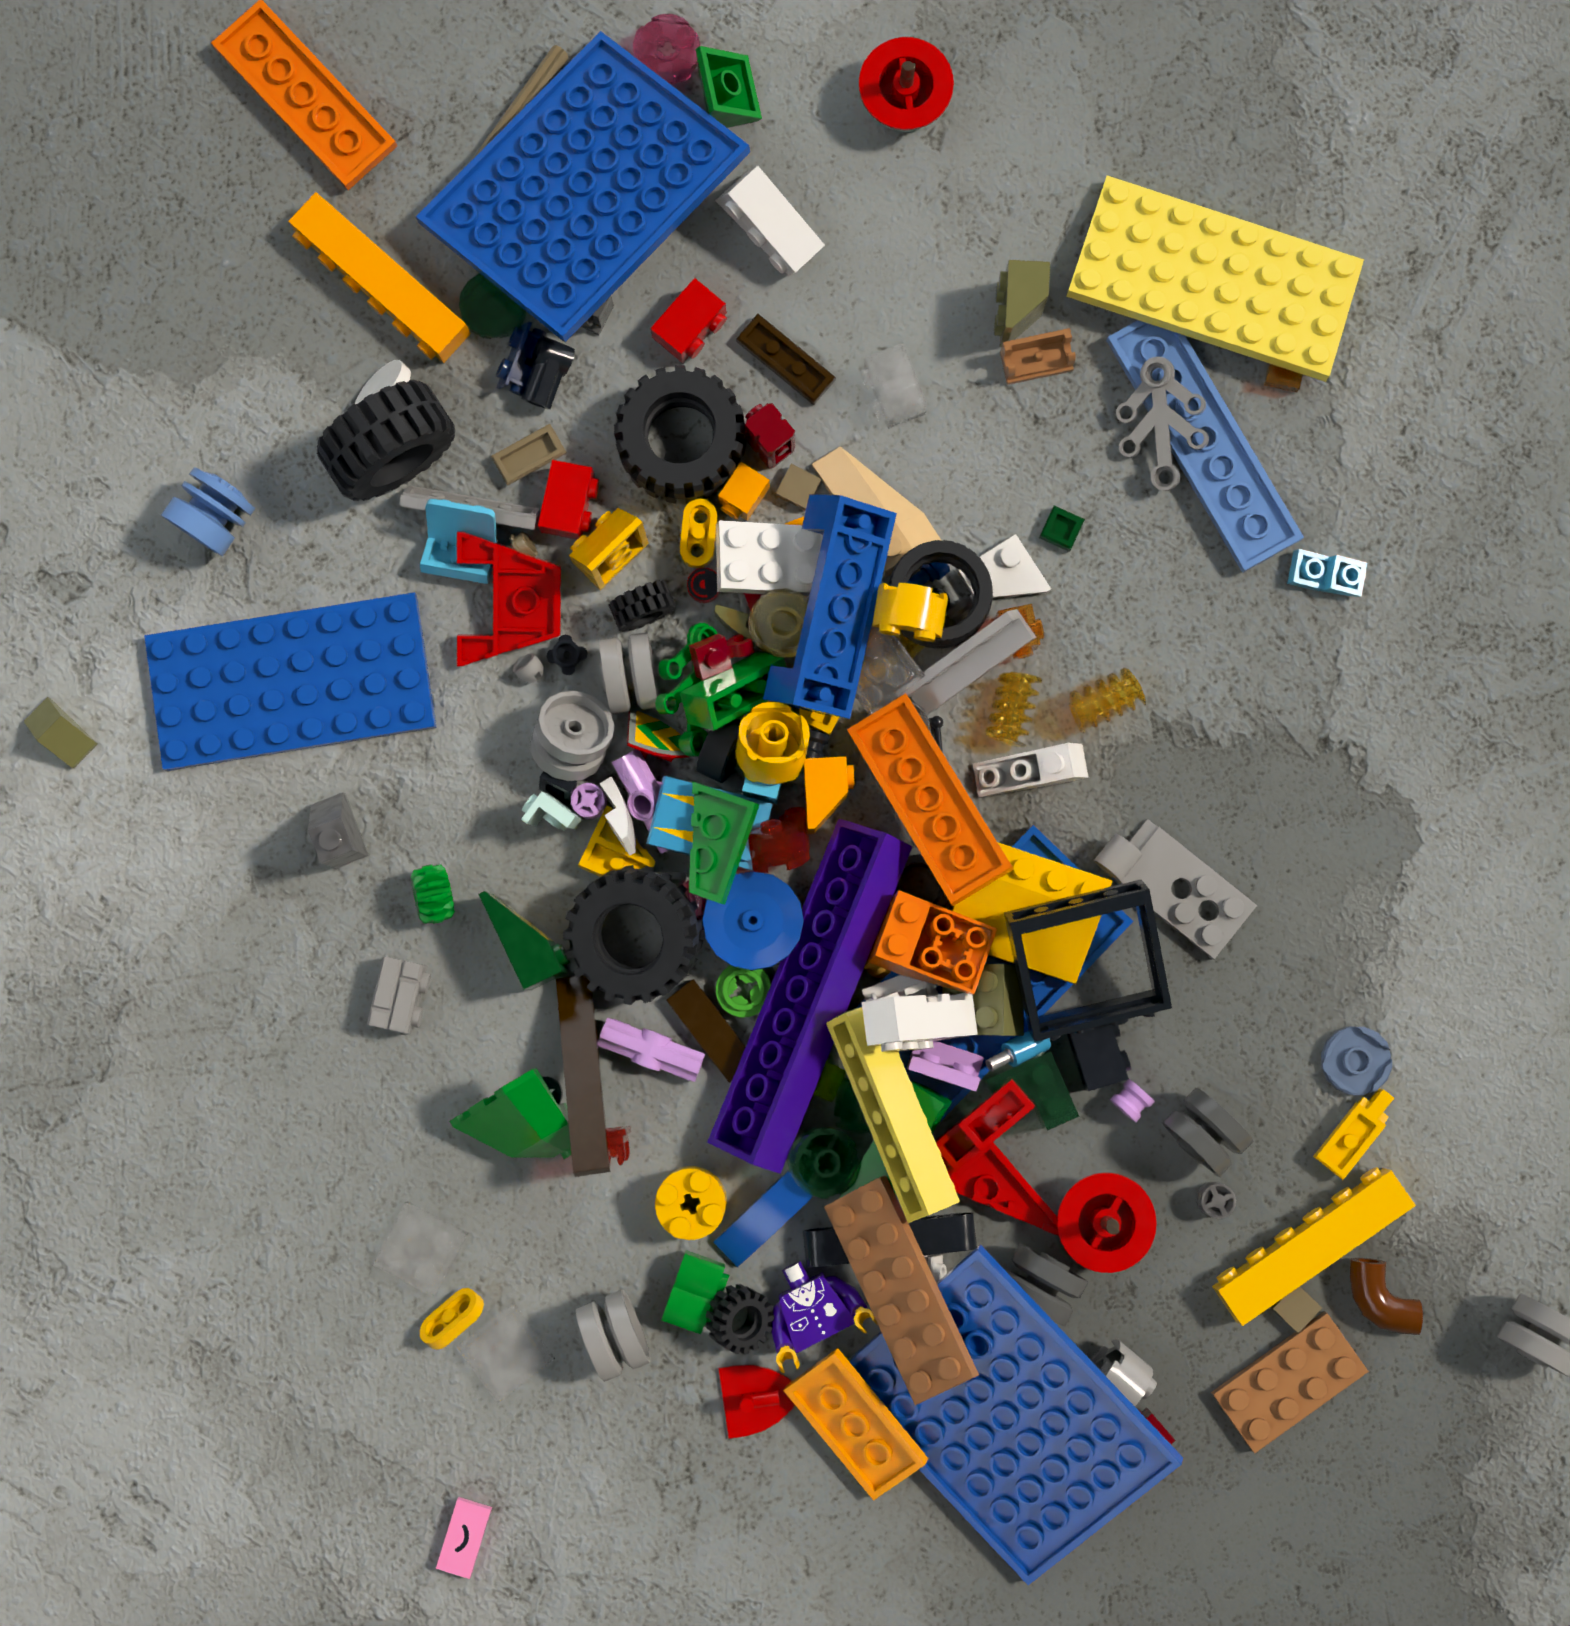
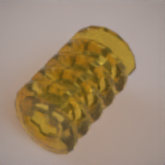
M1125 667L1120 670L1119 678L1116 674L1111 673L1107 676V684L1102 679H1098L1094 684L1095 690L1087 684L1082 687V695L1078 691L1073 690L1069 696L1071 714L1082 734L1086 733V721L1094 728H1097V717L1100 715L1108 723L1111 721V710H1114L1121 717L1123 716L1122 705L1124 704L1131 711L1136 710L1135 699H1139L1144 706L1146 705V699L1140 683L1134 674Z
M1022 672L1002 673L999 675L998 681L1004 686L995 689V695L1001 699L994 700L991 705L998 713H991L988 717V720L995 726L987 727L985 734L1002 744L1026 747L1027 745L1020 742L1018 737L1029 736L1030 732L1022 728L1021 725L1022 723L1033 722V719L1025 714V710L1036 709V705L1028 701V697L1039 696V692L1033 689L1031 685L1042 683L1043 680L1040 677Z

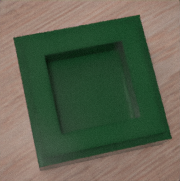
M1054 505L1039 538L1070 552L1085 519Z

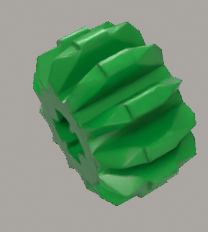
M431 864L413 870L411 886L419 919L424 924H435L452 918L455 910L446 869L441 864Z

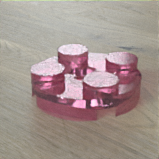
M660 14L651 18L652 21L648 22L644 27L642 25L635 34L633 41L634 57L669 84L687 81L697 67L695 49L700 46L697 33L689 26V22L674 14ZM665 42H670L672 48L676 49V51L671 53L670 56H663L662 52L657 51L658 47L662 48L665 46Z

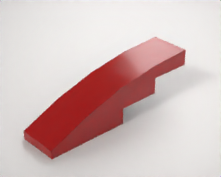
M1013 1079L995 1091L935 1140L949 1175L960 1169L980 1151L982 1152L1035 1107V1104Z

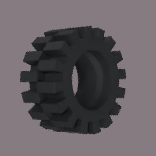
M657 580L653 583L648 582L644 586H637L634 590H628L624 592V595L617 596L615 600L608 604L619 631L622 632L632 631L637 627L642 628L648 623L652 624L655 620L664 618L665 615L672 613L676 609L675 602L664 580Z
M736 1284L735 1288L729 1285L725 1287L727 1294L721 1290L716 1294L719 1298L718 1302L711 1300L709 1305L714 1309L713 1312H706V1318L711 1320L705 1323L706 1329L711 1331L709 1333L711 1339L735 1354H739V1352L749 1354V1348L753 1351L759 1349L758 1341L763 1344L766 1342L767 1338L763 1336L765 1331L771 1333L772 1326L768 1325V1322L774 1321V1315L769 1313L773 1310L772 1304L767 1302L768 1299L764 1295L748 1286ZM747 1307L746 1321L738 1330L733 1331L732 1323L735 1315L739 1310Z

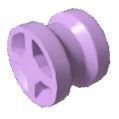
M584 783L573 791L571 805L574 811L581 817L595 819L602 815L607 806V798L599 786L592 783Z
M1128 1079L1123 1083L1124 1089L1119 1094H1114L1110 1101L1136 1123L1141 1118L1140 1112L1145 1107H1150L1154 1100L1137 1084Z

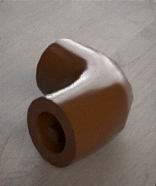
M1351 1258L1350 1283L1352 1297L1362 1315L1380 1329L1399 1334L1420 1335L1423 1323L1421 1301L1398 1298L1388 1291L1385 1282V1261L1371 1258Z

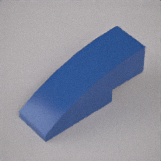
M788 1169L713 1242L738 1267L813 1197V1194Z

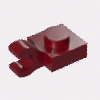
M718 633L689 645L695 675L701 680L731 669L730 658L744 657L754 653L752 639L744 640L742 634L735 635L726 640L725 636Z

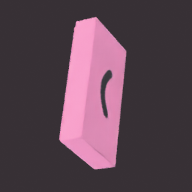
M458 1497L436 1569L470 1579L492 1507Z

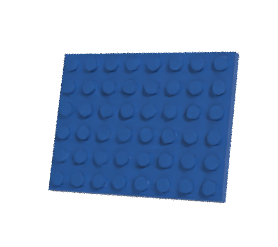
M600 31L416 216V219L422 227L562 341L566 342L750 153L749 144Z
M980 1244L937 1282L938 1288L979 1376L915 1405L882 1332H879L848 1361L929 1458L926 1465L919 1470L1027 1585H1030L1182 1465L1183 1457Z

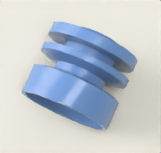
M194 467L189 475L201 483V486L197 489L184 481L181 486L192 496V499L188 503L180 498L173 497L161 516L207 548L223 556L235 539L224 527L225 524L229 521L243 527L246 522L233 512L238 508L251 516L255 508L231 484L215 474L204 472Z

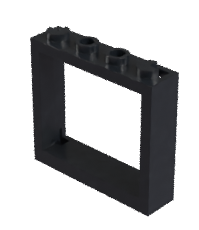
M1141 879L1004 912L1027 1027L1035 1042L1048 1038L1051 1041H1055L1060 1038V1035L1073 1032L1076 1034L1089 1033L1094 1030V1027L1105 1024L1112 1026L1122 1025L1128 1022L1130 1018L1138 1016L1155 1017V1012L1172 1008L1150 889ZM1136 907L1152 989L1038 1017L1021 934Z

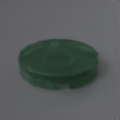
M480 273L467 281L460 294L459 308L462 319L471 332L482 338L508 337L516 327L520 328L526 318V310Z

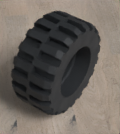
M675 365V371L666 372L665 367L656 369V376L649 379L647 375H644L637 380L639 386L635 390L629 388L624 395V405H619L616 412L617 423L614 424V436L621 463L626 473H629L632 482L638 488L643 487L646 489L647 494L656 499L662 496L665 497L666 502L675 504L677 499H685L686 504H688L690 501L695 500L696 497L702 495L707 499L715 495L714 490L719 486L721 488L725 486L745 454L746 430L741 405L737 404L735 394L730 388L726 389L723 386V381L715 375L711 378L706 376L703 369L695 367L694 371L690 372L686 371L685 365ZM686 407L695 409L704 414L711 423L713 429L711 446L701 457L691 462H667L659 458L649 444V429L659 415L673 408Z
M416 380L401 381L394 386H386L380 389L379 392L364 397V400L358 404H353L343 415H339L334 419L333 424L327 426L323 431V436L319 437L317 456L344 497L353 501H359L360 499L365 501L374 496L384 495L387 491H393L400 487L401 484L414 479L420 472L427 470L451 446V442L455 438V425L427 384Z

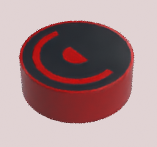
M703 567L694 570L689 575L687 589L691 598L699 603H709L719 596L720 592H717V573L714 570Z

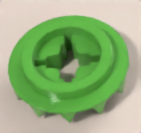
M730 965L723 970L717 980V1000L721 1007L729 1014L736 1017H751L761 1011L771 983L763 969L751 971ZM736 976L745 984L757 981L758 984L749 991L752 1003L749 1004L748 1000H745L743 996L730 998L729 995L733 994L738 988Z

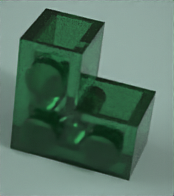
M1045 1051L1044 1054L1031 1058L1016 1067L1010 1066L983 1078L990 1095L1013 1079L1035 1104L1034 1110L1042 1128L1047 1131L1080 1117L1051 1051Z

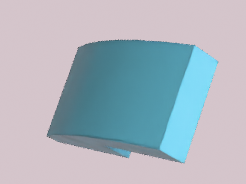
M1297 549L1293 551L1287 584L1333 594L1360 597L1362 595L1367 563L1339 555L1329 557Z

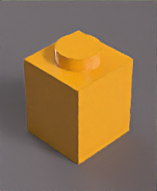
M740 462L718 495L719 503L723 505L721 510L736 520L742 517L748 521L769 490L770 480Z

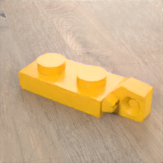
M1380 1088L1369 1100L1362 1097L1358 1103L1356 1102L1313 1157L1343 1180L1386 1127L1385 1122L1389 1117L1383 1112L1394 1100V1097Z

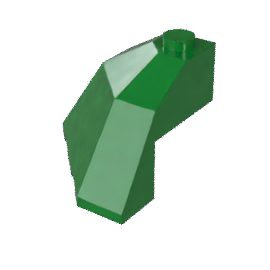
M537 1068L531 1069L494 1092V1095L484 1098L467 1111L449 1121L453 1128L511 1158H554L561 1154L564 1160L571 1156L566 1103L557 1104Z

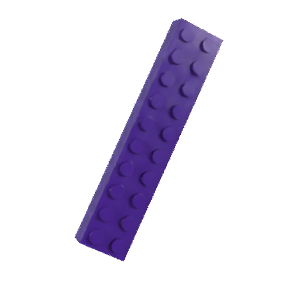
M838 819L802 907L804 922L800 940L790 955L783 959L778 966L707 1143L752 1165L781 1174L834 1043L826 1023L847 1011L913 846L885 832Z

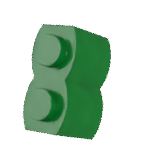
M686 1250L661 1321L701 1335L704 1326L706 1327L705 1323L711 1321L706 1318V1312H713L714 1309L709 1305L711 1300H714L715 1294L720 1290L723 1292L729 1278V1274L723 1273L725 1264Z

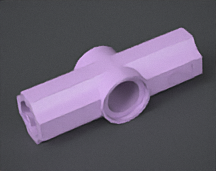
M635 749L614 760L612 764L629 794L627 800L629 812L637 820L643 821L648 831H650L662 782L655 780L641 751ZM657 847L660 853L668 851L667 849Z
M611 1018L606 1019L598 1040V1046L629 1057L634 1063L656 1071L664 1070L693 1082L696 1081L705 1057V1053L672 1042V1038L645 1028L640 1030Z

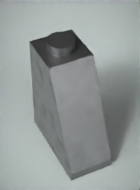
M345 792L311 805L308 833L321 864L340 868L369 856Z

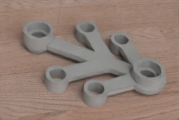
M1152 357L1141 368L1140 378L1142 383L1126 402L1121 403L1117 407L1116 417L1119 421L1126 424L1134 422L1138 416V407L1151 393L1153 407L1129 437H1125L1120 441L1119 451L1125 457L1132 458L1137 456L1141 450V443L1155 427L1158 465L1151 472V482L1159 490L1170 491L1178 485L1180 473L1172 465L1169 425L1185 437L1188 445L1196 450H1201L1208 445L1209 436L1206 431L1195 428L1167 405L1166 390L1182 401L1185 410L1191 415L1202 414L1206 409V401L1199 394H1192L1174 379L1175 369L1169 360L1163 357ZM1157 368H1162L1164 371L1163 378L1155 381L1152 378L1153 371ZM1194 398H1198L1201 401V407L1197 411H1191L1189 408V403ZM1125 407H1131L1133 410V414L1129 419H1123L1121 416V411ZM1195 433L1203 434L1204 441L1201 445L1196 446L1192 443V437ZM1127 441H1133L1136 445L1135 450L1130 454L1124 450V445ZM1164 471H1170L1173 476L1168 484H1164L1161 481V474Z

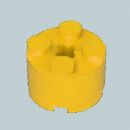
M780 702L761 703L753 707L751 712L741 720L736 745V759L747 780L764 784H780L795 780L799 776L806 759L810 730L806 719L801 714L799 716L791 711L792 707Z
M696 1166L682 1167L669 1174L660 1185L655 1198V1210L660 1224L672 1236L684 1240H696L711 1234L721 1223L727 1204L726 1191L720 1179L712 1172ZM686 1194H690L692 1198L700 1199L696 1206V1211H692L690 1207H683L682 1203L686 1200Z

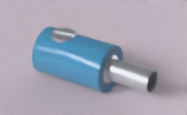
M1028 1030L1024 1032V1036H1017L1003 1043L1001 1046L1002 1052L986 1060V1066L990 1071L1007 1063L1012 1067H1016L1031 1058L1044 1054L1045 1051L1050 1049V1038L1035 1042Z

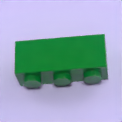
M756 652L733 664L731 669L702 680L681 691L680 695L687 723L714 731L748 713L756 705L768 702L763 700L770 666L786 667L785 658Z

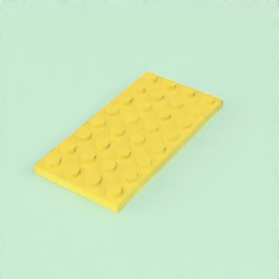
M1106 176L1066 297L1326 382L1332 370L1364 259Z

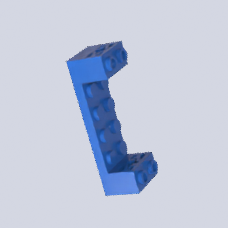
M809 494L802 529L823 535L794 666L793 668L770 666L763 700L780 702L791 707L819 714L850 719L874 616L878 587L882 581L897 513L841 495Z

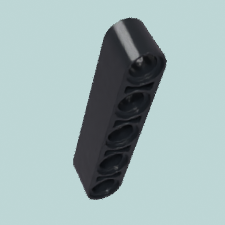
M972 1212L926 1216L909 1223L923 1255L969 1251L977 1248L974 1214ZM833 1226L803 1231L807 1267L850 1264Z

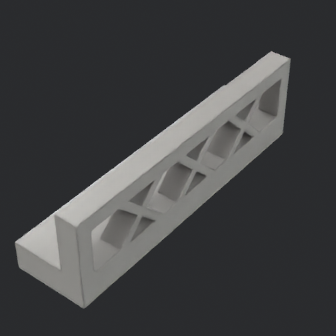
M1018 609L1007 611L897 690L900 696L906 693L908 697L912 698L923 716H927L1037 637Z

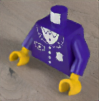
M801 1261L782 1270L790 1289L779 1294V1302L773 1307L774 1321L771 1323V1334L776 1352L778 1353L776 1362L782 1373H785L783 1368L785 1360L793 1359L796 1369H798L800 1362L796 1355L797 1353L855 1324L860 1331L866 1334L867 1331L863 1328V1322L867 1318H872L876 1325H878L872 1311L867 1309L866 1303L855 1287L836 1276L826 1277L823 1272L809 1278Z

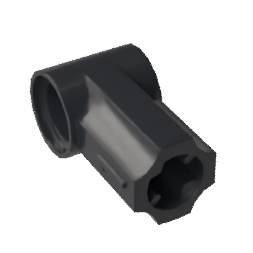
M542 335L533 350L531 358L533 367L521 399L537 407L547 410L551 409L561 378L567 374L572 364L575 349Z

